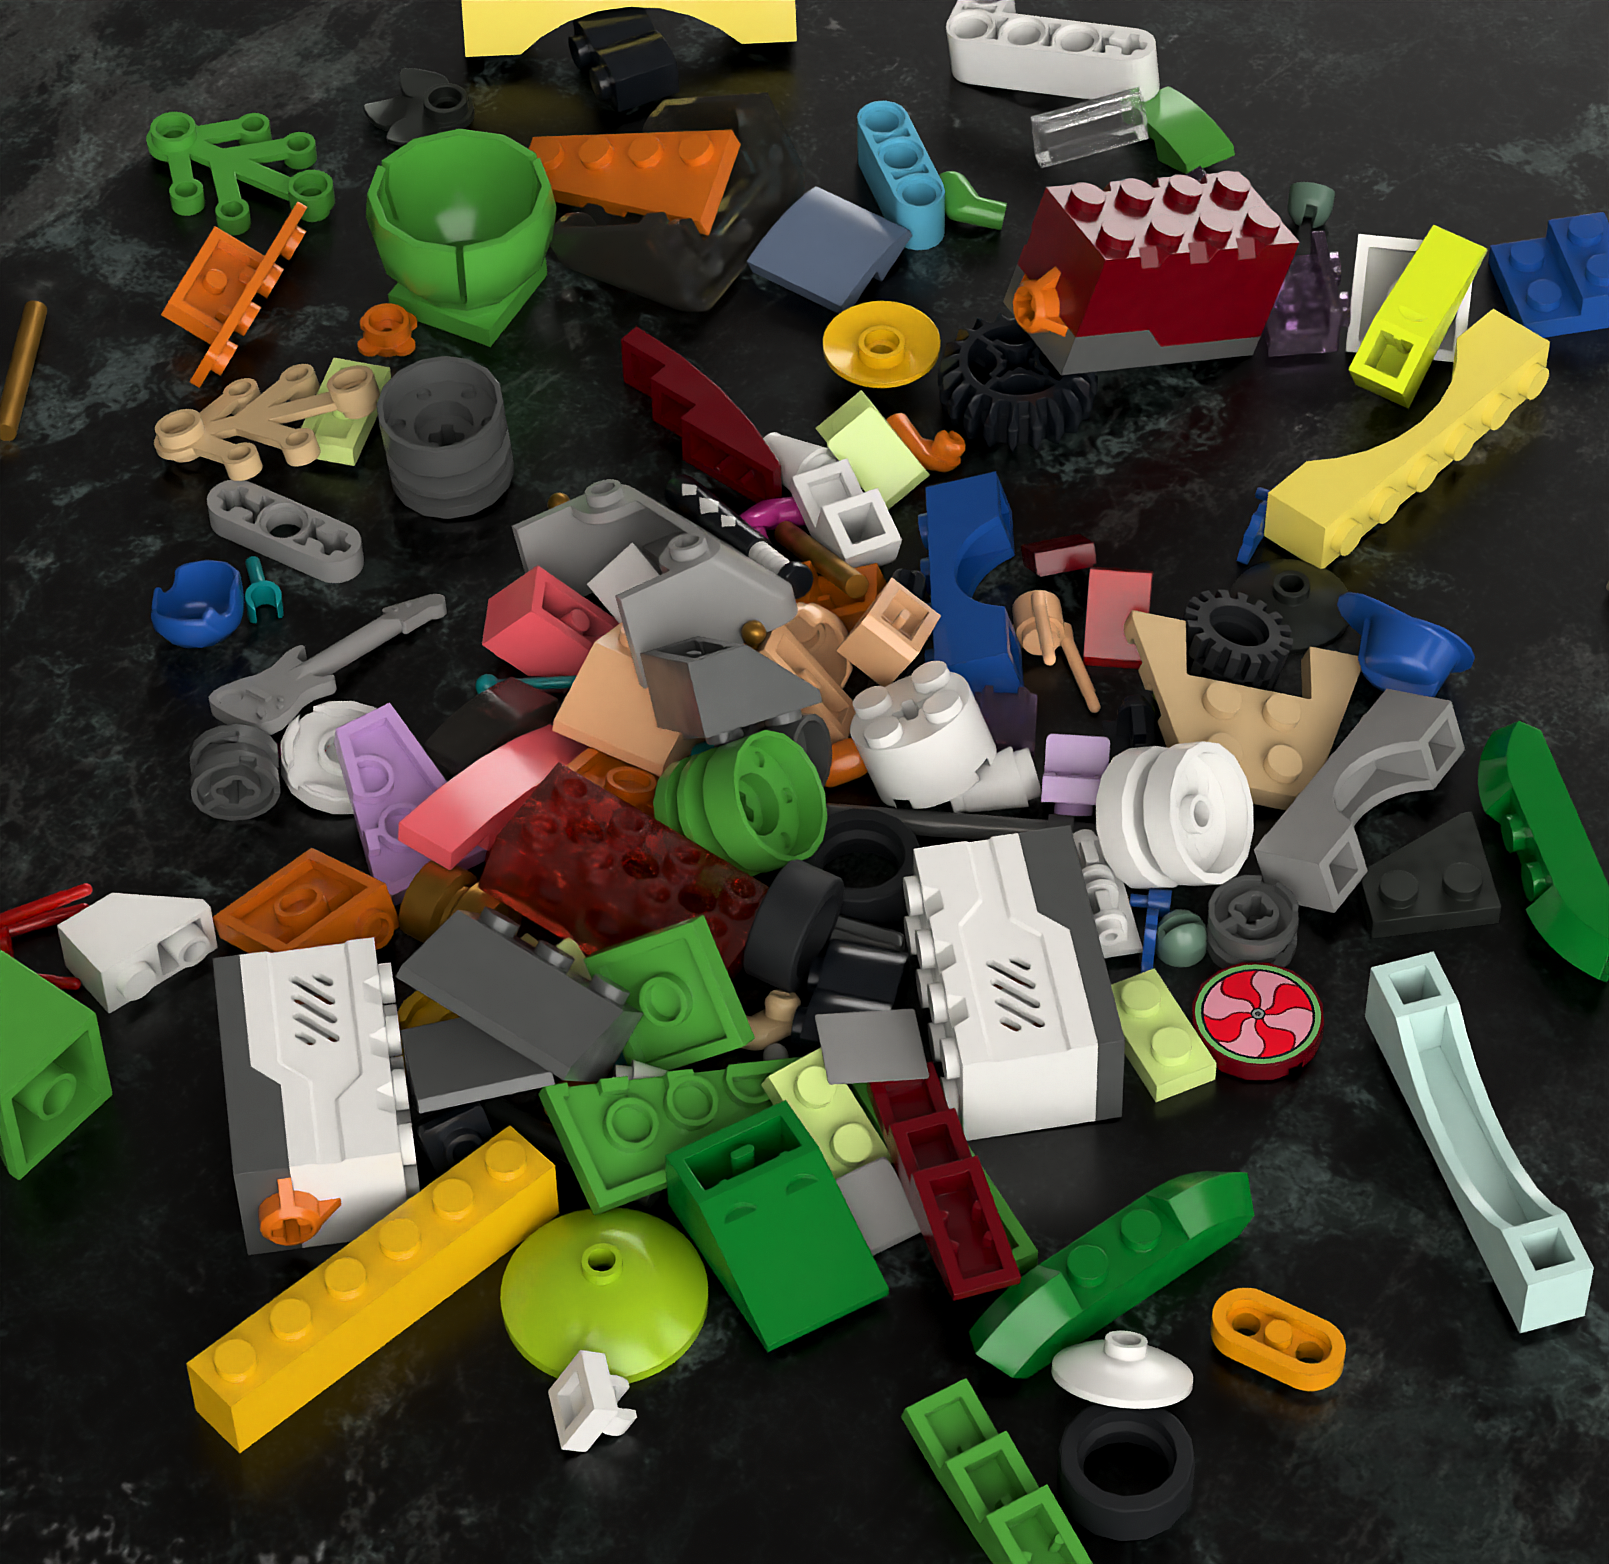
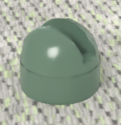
M1293 183L1290 186L1287 202L1289 216L1298 226H1301L1303 217L1312 218L1311 229L1322 226L1331 216L1335 191L1317 183Z
M1175 909L1162 917L1157 925L1155 952L1160 960L1174 967H1189L1203 959L1206 954L1208 935L1206 926L1199 915L1189 910Z

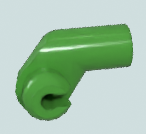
M946 171L939 174L945 189V214L950 220L996 230L1002 229L1007 206L1006 202L980 197L966 177L956 171Z

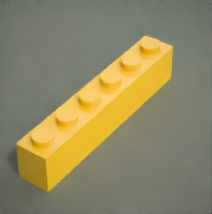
M509 1125L187 1362L186 1365L196 1411L239 1453L243 1452L516 1247L534 1231L559 1214L555 1165Z

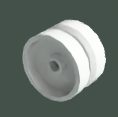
M1202 741L1175 744L1170 748L1159 746L1129 748L1113 757L1102 774L1096 797V830L1103 856L1115 876L1130 888L1149 890V888H1174L1178 885H1219L1238 874L1249 854L1254 823L1253 801L1247 778L1233 754L1219 743Z

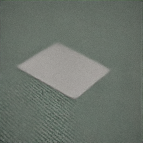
M914 1009L815 1015L826 1075L830 1085L929 1078Z

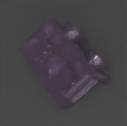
M1312 231L1310 255L1294 256L1263 329L1269 357L1339 351L1341 327L1350 326L1351 308L1347 291L1339 292L1338 286L1341 283L1338 251L1329 252L1324 231Z

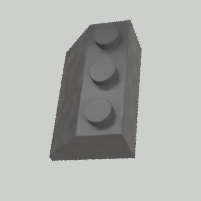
M486 906L481 914L457 910L399 969L396 975L398 979L552 1074L567 1081L598 1083L600 1079L607 1078L643 1015L642 1012L626 1003L630 992L624 987L597 973L594 974L591 981L570 969L575 959L568 953L543 940H539L536 947L530 945L515 935L520 927L519 924L502 913Z

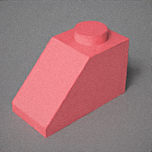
M537 565L488 599L482 645L527 676L578 675L594 642L619 623L610 614Z

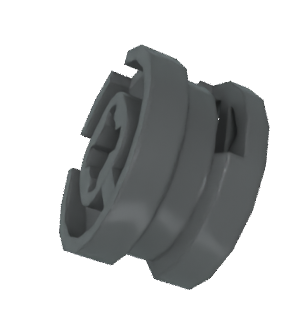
M230 724L220 725L207 730L194 740L189 751L192 774L190 777V790L192 801L201 812L217 819L229 821L247 820L266 813L276 804L280 795V779L277 769L279 767V754L277 743L268 733L253 726Z
M1262 875L1239 876L1229 879L1216 888L1208 902V925L1206 927L1208 935L1206 950L1212 961L1221 969L1242 962L1271 963L1283 968L1289 965L1296 952L1297 930L1299 927V903L1291 890L1279 881L1275 886L1261 882Z

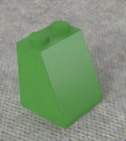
M0 949V1156L9 1174L20 1180L113 1094L96 1013Z

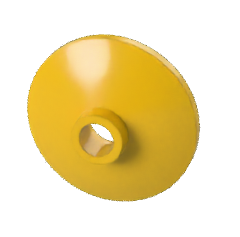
M871 301L852 306L833 318L824 332L823 354L830 368L849 382L871 388H892L914 382L928 373L938 360L941 340L934 322L920 310L898 302Z

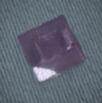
M986 685L982 692H975V700L996 744L997 752L1009 746L1012 747L1013 752L1028 747L1031 757L1035 758L1038 694H1030L1026 687H1018L1017 693H994V687Z

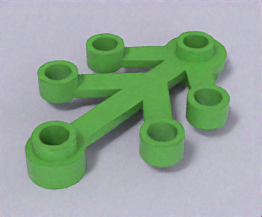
M168 112L156 117L151 123L146 137L147 148L154 158L169 164L173 182L169 188L171 206L173 211L179 215H195L205 207L203 185L200 181L193 179L191 160L211 168L218 204L215 208L217 227L231 236L243 234L251 226L249 205L245 200L241 199L237 179L289 201L292 210L297 201L302 203L307 209L301 219L307 222H317L325 219L334 207L333 180L327 173L320 170H305L295 174L293 177H289L261 165L262 163L284 160V163L292 169H306L312 166L317 160L315 139L308 133L295 132L287 135L285 138L271 140L270 121L265 115L260 113H249L236 120L198 126L188 114ZM238 140L241 146L220 148L213 144Z

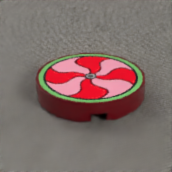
M1242 962L1218 970L1201 984L1192 1003L1191 1025L1217 1063L1216 1068L1220 1071L1245 1080H1274L1288 1075L1289 1069L1298 1066L1302 1061L1303 1067L1314 1058L1323 1039V1003L1313 986L1294 971L1271 963Z

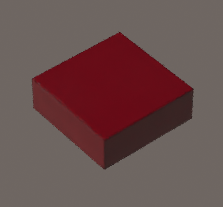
M1081 534L1021 545L1023 565L1040 577L1094 567L1093 564H1097L1094 542Z

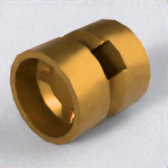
M431 860L420 869L407 888L400 905L398 920L400 929L405 934L425 943L457 910L481 914L486 906L521 925L523 908L522 901L516 895L494 884L477 883L475 875L458 865L448 870Z

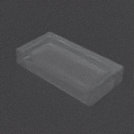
M1139 87L1031 117L1035 156L1040 168L1149 138L1145 102Z

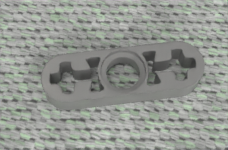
M227 480L213 487L207 496L210 525L213 531L223 538L327 583L349 581L356 577L363 569L364 556L361 536L354 527L246 480ZM283 524H292L301 528L297 534L287 538H279L270 534L272 529Z

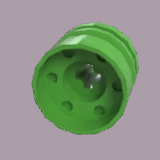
M770 730L754 733L669 764L658 779L653 800L655 828L665 854L681 875L697 886L718 889L760 873H767L782 868L791 860L799 859L802 861L811 857L823 841L827 823L825 791L816 767L800 745L784 733Z

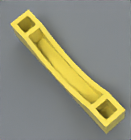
M461 0L465 57L521 55L539 38L568 21L597 11L625 7L661 8L690 15L721 29L741 44L797 41L795 0Z
M1492 309L1457 338L1451 383L1439 404L1420 423L1399 437L1370 450L1339 458L1306 461L1268 492L1264 536L1301 560L1320 569L1327 567L1340 555L1346 556L1350 554L1358 545L1362 536L1378 523L1384 524L1388 522L1396 513L1399 505L1416 491H1425L1442 469L1453 460H1462L1479 438L1490 429H1499L1516 407L1526 399L1532 400L1541 393L1549 377V370L1546 368L1550 341L1497 310Z

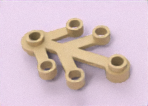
M298 364L286 369L281 374L280 379L262 394L254 379H239L226 386L223 394L201 412L193 409H181L165 415L155 426L156 437L154 439V446L157 454L163 459L184 463L201 456L224 464L231 480L244 481L256 476L263 468L257 448L252 443L233 444L223 439L241 436L282 449L287 464L291 466L307 465L316 460L321 453L314 431L309 428L294 429L281 424L336 410L343 412L344 416L349 419L363 418L370 415L377 408L376 405L380 391L373 371L367 366L356 365L336 372L327 382L329 392L315 395L320 385L314 368L309 364Z

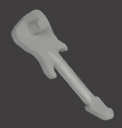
M429 594L382 609V616L308 660L305 646L299 645L292 648L272 667L261 673L236 680L214 690L208 697L212 715L227 725L242 724L253 726L269 735L282 730L296 717L304 706L313 700L336 692L335 676L331 674L401 632L408 634L431 619L444 617L447 614L445 597L440 594Z

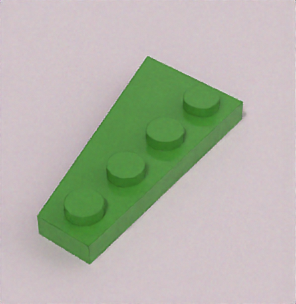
M802 1057L730 1064L726 1069L695 1073L693 1069L667 1071L664 1076L628 1080V1076L600 1079L596 1084L569 1087L568 1083H558L542 1087L538 1095L593 1215H597L666 1189L665 1155L773 1106L761 1084L769 1075Z

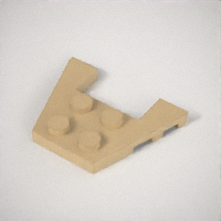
M1132 610L1124 623V633L1128 644H1135L1142 661L1138 671L1145 690L1153 691L1160 709L1161 717L1157 723L1166 747L1170 748L1175 744L1202 741L1219 743L1235 756L1247 778L1253 804L1287 810L1297 795L1304 790L1327 762L1361 671L1358 656L1310 646L1301 659L1302 697L1187 674L1186 621Z

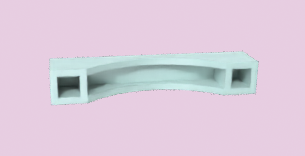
M1434 952L1371 967L1365 1011L1367 1023L1519 1333L1585 1316L1594 1267L1566 1212L1552 1204L1536 1187L1506 1139L1480 1077L1467 1036L1459 1001Z

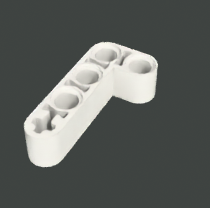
M958 0L946 24L951 71L954 78L963 83L1121 104L1146 102L1154 98L1159 92L1160 83L1156 41L1153 35L1145 30L1016 14L1014 0Z

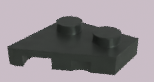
M1472 812L1461 813L1367 867L1368 872L1357 885L1371 938L1499 923L1501 904Z

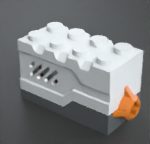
M1067 825L994 836L988 840L961 841L913 849L914 876L903 877L904 896L909 915L904 916L906 942L910 955L918 956L920 969H916V984L921 1008L930 1009L932 1022L928 1023V1037L932 1059L934 1062H942L945 1077H940V1084L949 1109H956L966 1140L971 1141L1122 1117L1125 1038L1071 826Z
M374 937L349 940L342 944L273 953L264 951L213 958L233 1175L248 1255L353 1241L420 1192L403 1056H401L403 1053L397 1005H383L396 1002L391 962L377 963Z

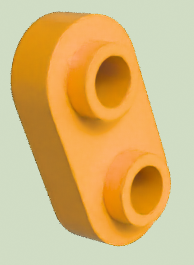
M1237 1288L1228 1291L1216 1301L1213 1307L1211 1337L1216 1348L1225 1356L1303 1391L1325 1389L1333 1385L1341 1376L1344 1367L1346 1344L1339 1329L1327 1320L1254 1288ZM1249 1329L1256 1334L1245 1336L1237 1332V1330ZM1302 1358H1312L1319 1363L1310 1364L1299 1360Z

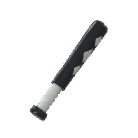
M680 474L673 477L667 483L664 492L665 500L676 512L788 581L792 585L795 599L805 596L810 591L814 578L812 571L807 565L799 561L790 562L782 554L778 553L777 550L773 549L769 539L749 525L696 479L686 474Z

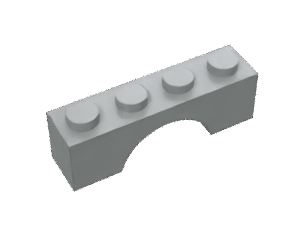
M1386 689L1254 849L1264 882L1275 886L1279 881L1292 891L1301 906L1335 913L1368 872L1354 828L1358 820L1374 806L1392 797L1409 792L1434 790L1465 751L1452 702Z

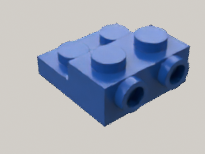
M1604 212L1548 220L1547 233L1544 238L1490 246L1488 263L1512 320L1543 338L1609 328V222Z

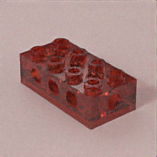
M558 762L497 835L477 888L560 938L566 939L570 937L578 944L582 951L589 955L600 949L704 915L729 977L733 982L743 968V955L749 931L769 886Z

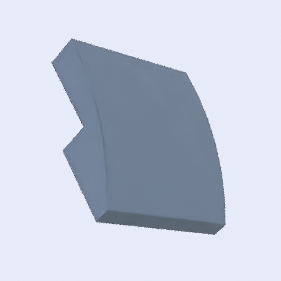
M815 186L780 217L747 260V263L753 273L839 314L855 305L872 278L883 281L912 237L910 230Z

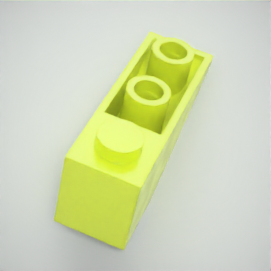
M1436 225L1432 226L1375 315L1348 369L1355 385L1409 409L1488 251L1487 248Z

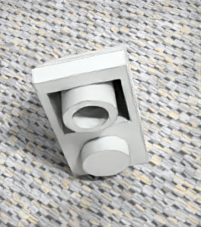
M111 893L57 925L66 967L76 978L80 979L81 984L109 1014L130 1001L142 998L154 986L182 969L198 964L207 954L218 948L211 907L204 899Z

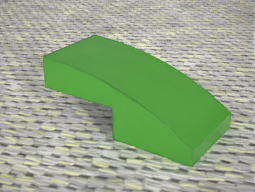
M1169 86L1160 89L1154 98L1146 102L1121 105L1125 126L1155 141L1158 161L1186 175L1235 155L1232 142L1213 119L1192 100Z

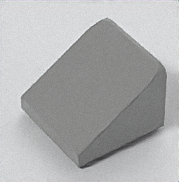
M880 1157L835 1179L872 1255L921 1232L902 1184L886 1157Z

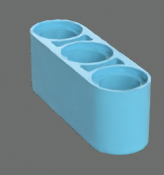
M874 101L866 104L857 115V159L869 188L884 218L910 230L912 237L905 248L927 250L935 247L942 241L945 234L944 184L906 110L895 102Z

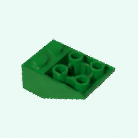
M786 1100L665 1155L669 1206L767 1352L889 1295V1288L819 1146Z

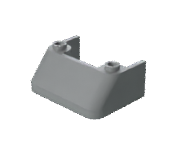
M607 479L593 483L586 488L585 494L512 526L525 574L538 565L583 597L594 593L587 583L632 542L661 569L662 575L615 595L639 685L645 689L648 688L640 653L696 636L744 644L746 642L742 638L741 631L744 624L748 621L756 620L761 622L765 626L766 633L790 622L798 613L793 588L788 581L700 526L635 488L621 484L618 480Z

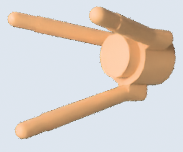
M1033 590L1020 595L1013 604L1012 613L1013 628L1021 648H1024L1033 655H1043L1044 663L1051 666L1056 662L1055 650L1058 646H1061L1088 709L1092 713L1099 712L1101 706L1074 642L1072 626L1069 623L1063 622L1059 598L1046 590ZM1010 696L997 698L998 705L1001 707L1007 706Z

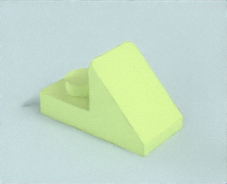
M862 390L816 427V430L827 442V447L839 461L848 459L859 485L865 492L878 488L888 510L930 476Z

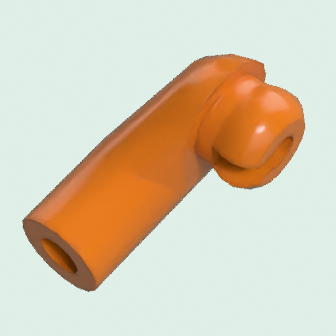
M896 413L886 419L925 469L946 473L961 463L960 456L964 453L966 444L958 433L954 431L947 433L946 430H941L936 434L934 440H929L921 437L911 421L903 413Z

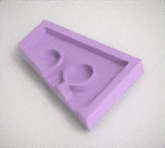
M388 703L336 728L334 745L370 875L386 883L393 904L397 906L402 903L405 892L414 876L426 863L431 861V859L398 841L399 822L447 781L391 703ZM477 845L457 865L468 870L485 861L487 850Z

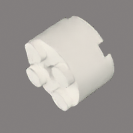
M942 661L924 663L916 668L911 676L897 680L886 687L874 686L867 688L853 700V707L856 713L851 721L850 734L880 799L888 806L897 808L894 799L909 800L913 809L929 808L945 803L965 793L980 781L976 770L983 764L986 758L990 766H992L997 754L996 744L970 686L964 677L950 672L947 665Z

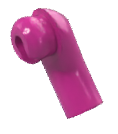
M793 496L762 500L739 515L767 539L766 531L774 530L783 521H790L796 526L806 525Z

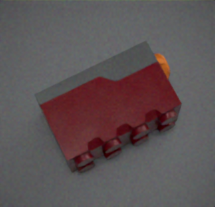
M1221 171L1219 173L1205 174L1199 182L1192 177L1178 174L1171 177L1157 178L1151 186L1144 181L1128 178L1123 181L1109 182L1103 190L1085 182L1075 183L1074 185L1046 187L1031 225V234L1027 244L1022 249L1003 303L1015 316L1020 327L1030 335L1060 375L1253 355L1300 242L1285 226L1280 216L1272 211L1251 186L1249 180L1241 175L1239 171Z

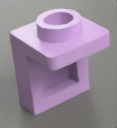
M1049 734L1046 738L1041 802H1054L1055 814L1092 816L1101 777L1109 765L1110 740L1104 736Z

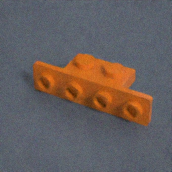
M297 201L265 256L214 226L161 315L211 345L191 378V384L200 388L210 370L220 376L238 348V345L229 340L233 331L243 337L245 336L261 309V306L252 302L254 296L258 293L267 299L284 268L275 263L276 259L280 255L290 260L307 232L297 226L307 209L302 203Z

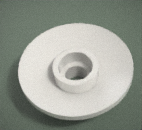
M1112 1331L1106 1334L1105 1340H1094L1071 1345L1059 1351L1052 1361V1376L1059 1386L1082 1399L1112 1407L1149 1409L1169 1406L1185 1399L1191 1393L1193 1386V1374L1186 1364L1158 1348L1147 1345L1148 1341L1144 1336L1131 1331Z

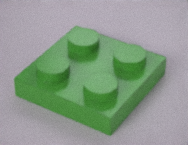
M704 915L600 949L583 959L591 979L597 973L624 987L630 992L626 1003L643 1013L622 1051L628 1066H631L632 1060H636L670 1071L744 1047L755 1039Z

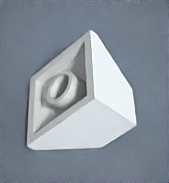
M1358 234L1346 352L1357 353L1375 315L1423 240ZM1472 283L1433 359L1435 361L1454 362L1457 338L1467 330Z

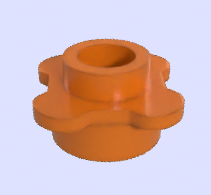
M392 303L378 304L367 310L364 316L361 317L359 323L364 333L363 338L357 344L358 350L362 355L368 357L375 355L383 357L407 356L415 350V340L411 336L412 331L417 328V318L403 307Z

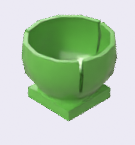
M455 129L412 139L382 160V166H377L367 193L366 219L386 274L398 282L388 294L389 303L403 307L407 312L413 314L418 322L489 347L493 345L547 276L545 256L553 237L557 207L551 184L541 159H537L536 153L503 134Z

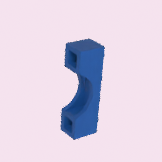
M995 471L925 487L927 513L918 515V524L923 545L926 550H929V557L920 560L921 572L926 578V591L929 595L931 594V602L926 604L941 615L929 635V638L933 640V648L925 650V663L942 661L947 665L950 672L964 677L977 703L1024 693L1021 645L1005 606L984 604L972 599L982 579L995 567L1015 556L1012 510L998 475Z

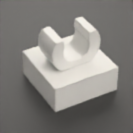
M580 1350L548 1390L561 1449L587 1452L602 1432L611 1436L622 1435L637 1418L636 1410L622 1409L617 1405V1402L630 1386L627 1379L618 1375H610L605 1353Z

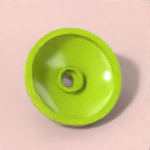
M616 1207L597 1215H593L591 1208L582 1209L562 1215L544 1224L529 1235L514 1252L506 1267L501 1284L502 1317L507 1333L517 1350L541 1371L558 1379L580 1350L605 1353L610 1375L621 1376L627 1379L629 1383H633L659 1373L672 1365L691 1347L698 1337L708 1309L707 1274L704 1264L692 1243L679 1230L654 1215L629 1208ZM597 1267H611L609 1270L606 1271L594 1270Z

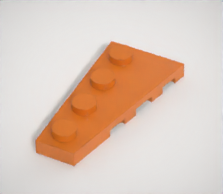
M732 130L533 137L529 150L536 153L537 159H541L551 184L555 202L583 208L587 203L602 206L606 213L625 217L627 212L645 215L651 223L671 227L673 222L688 225L692 232L709 236L741 144Z

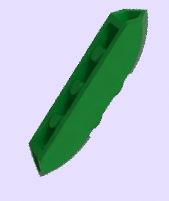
M1521 721L1514 722L1493 731L1483 749L1478 768V789L1484 812L1501 824L1502 838L1509 853L1516 852L1522 865L1521 879L1525 895L1530 902L1534 901L1525 910L1537 931L1559 955L1572 965L1599 980L1607 982L1609 980L1608 882L1542 731Z
M1201 1171L1185 1174L1161 1184L1030 1270L1021 1277L1020 1284L1010 1286L997 1298L969 1331L975 1354L1012 1378L1028 1379L1049 1365L1059 1351L1083 1342L1237 1238L1254 1217L1248 1172Z

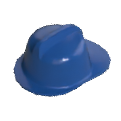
M1347 592L1339 596L1337 607L1341 616L1361 635L1358 662L1363 675L1373 687L1383 692L1386 689L1435 697L1450 673L1463 672L1472 667L1475 656L1471 647L1459 636L1444 627L1411 617L1364 594Z

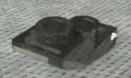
M510 677L491 686L465 703L424 743L423 749L433 762L446 767L450 774L456 776L478 759L514 738L554 722V718L557 715L558 698L514 677Z

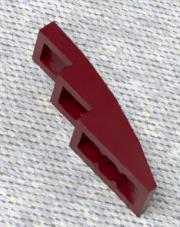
M637 326L621 339L623 380L652 398L653 421L682 437L683 461L755 503L762 500L782 498L780 462L754 424L722 389L680 354Z
M933 1061L927 1062L928 1079L867 1082L866 1090L903 1190L931 1256L953 1301L1020 1284L1021 1275L978 1155L973 1157L971 1155L956 1109H949Z

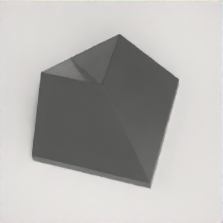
M461 1017L400 1030L413 1107L420 1114L555 1085L551 1072Z

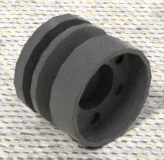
M440 356L422 359L399 370L383 386L376 405L384 449L386 450L393 491L405 506L424 516L444 519L473 515L494 504L509 488L515 467L500 383L487 368L466 358Z

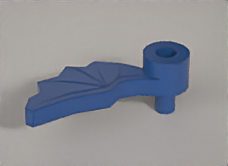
M1258 487L1256 490L1255 498L1263 500V502L1259 504L1257 511L1253 513L1250 524L1244 534L1243 543L1236 560L1239 563L1248 565L1257 546L1264 537L1268 492H1270L1268 489Z
M1149 888L1148 895L1131 894V907L1147 908L1140 974L1153 969L1158 917L1162 918L1170 912L1172 890Z

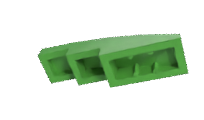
M967 1378L905 1408L901 1416L902 1420L943 1489L993 1564H1093L1049 1486L1045 1485L1039 1488L1008 1432L1004 1431L998 1434Z

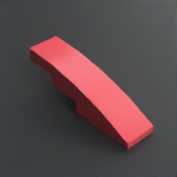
M551 724L519 736L478 759L438 788L399 822L398 841L446 869L451 870L477 845L489 851L513 827L527 832L540 819L545 783L589 746L552 731L553 726Z

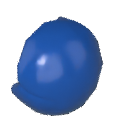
M214 560L191 562L177 567L174 583L170 590L163 592L159 587L154 589L151 607V620L154 630L172 644L183 648L209 647L224 641L239 626L244 612V593L240 572L228 562Z

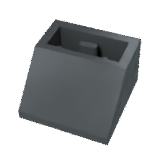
M696 636L640 653L657 727L680 732L683 739L701 737L706 739L708 745L731 742L745 735L744 726L764 721L767 727L792 723L803 717L802 708L822 703L821 693L818 688L748 645Z

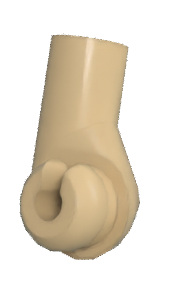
M781 989L773 990L765 998V1009L751 1016L746 1015L755 1039L741 1047L742 1049L752 1051L764 1050L768 1045L777 1043L791 1035L794 1015L797 1007L801 1004V1000L796 993H788Z

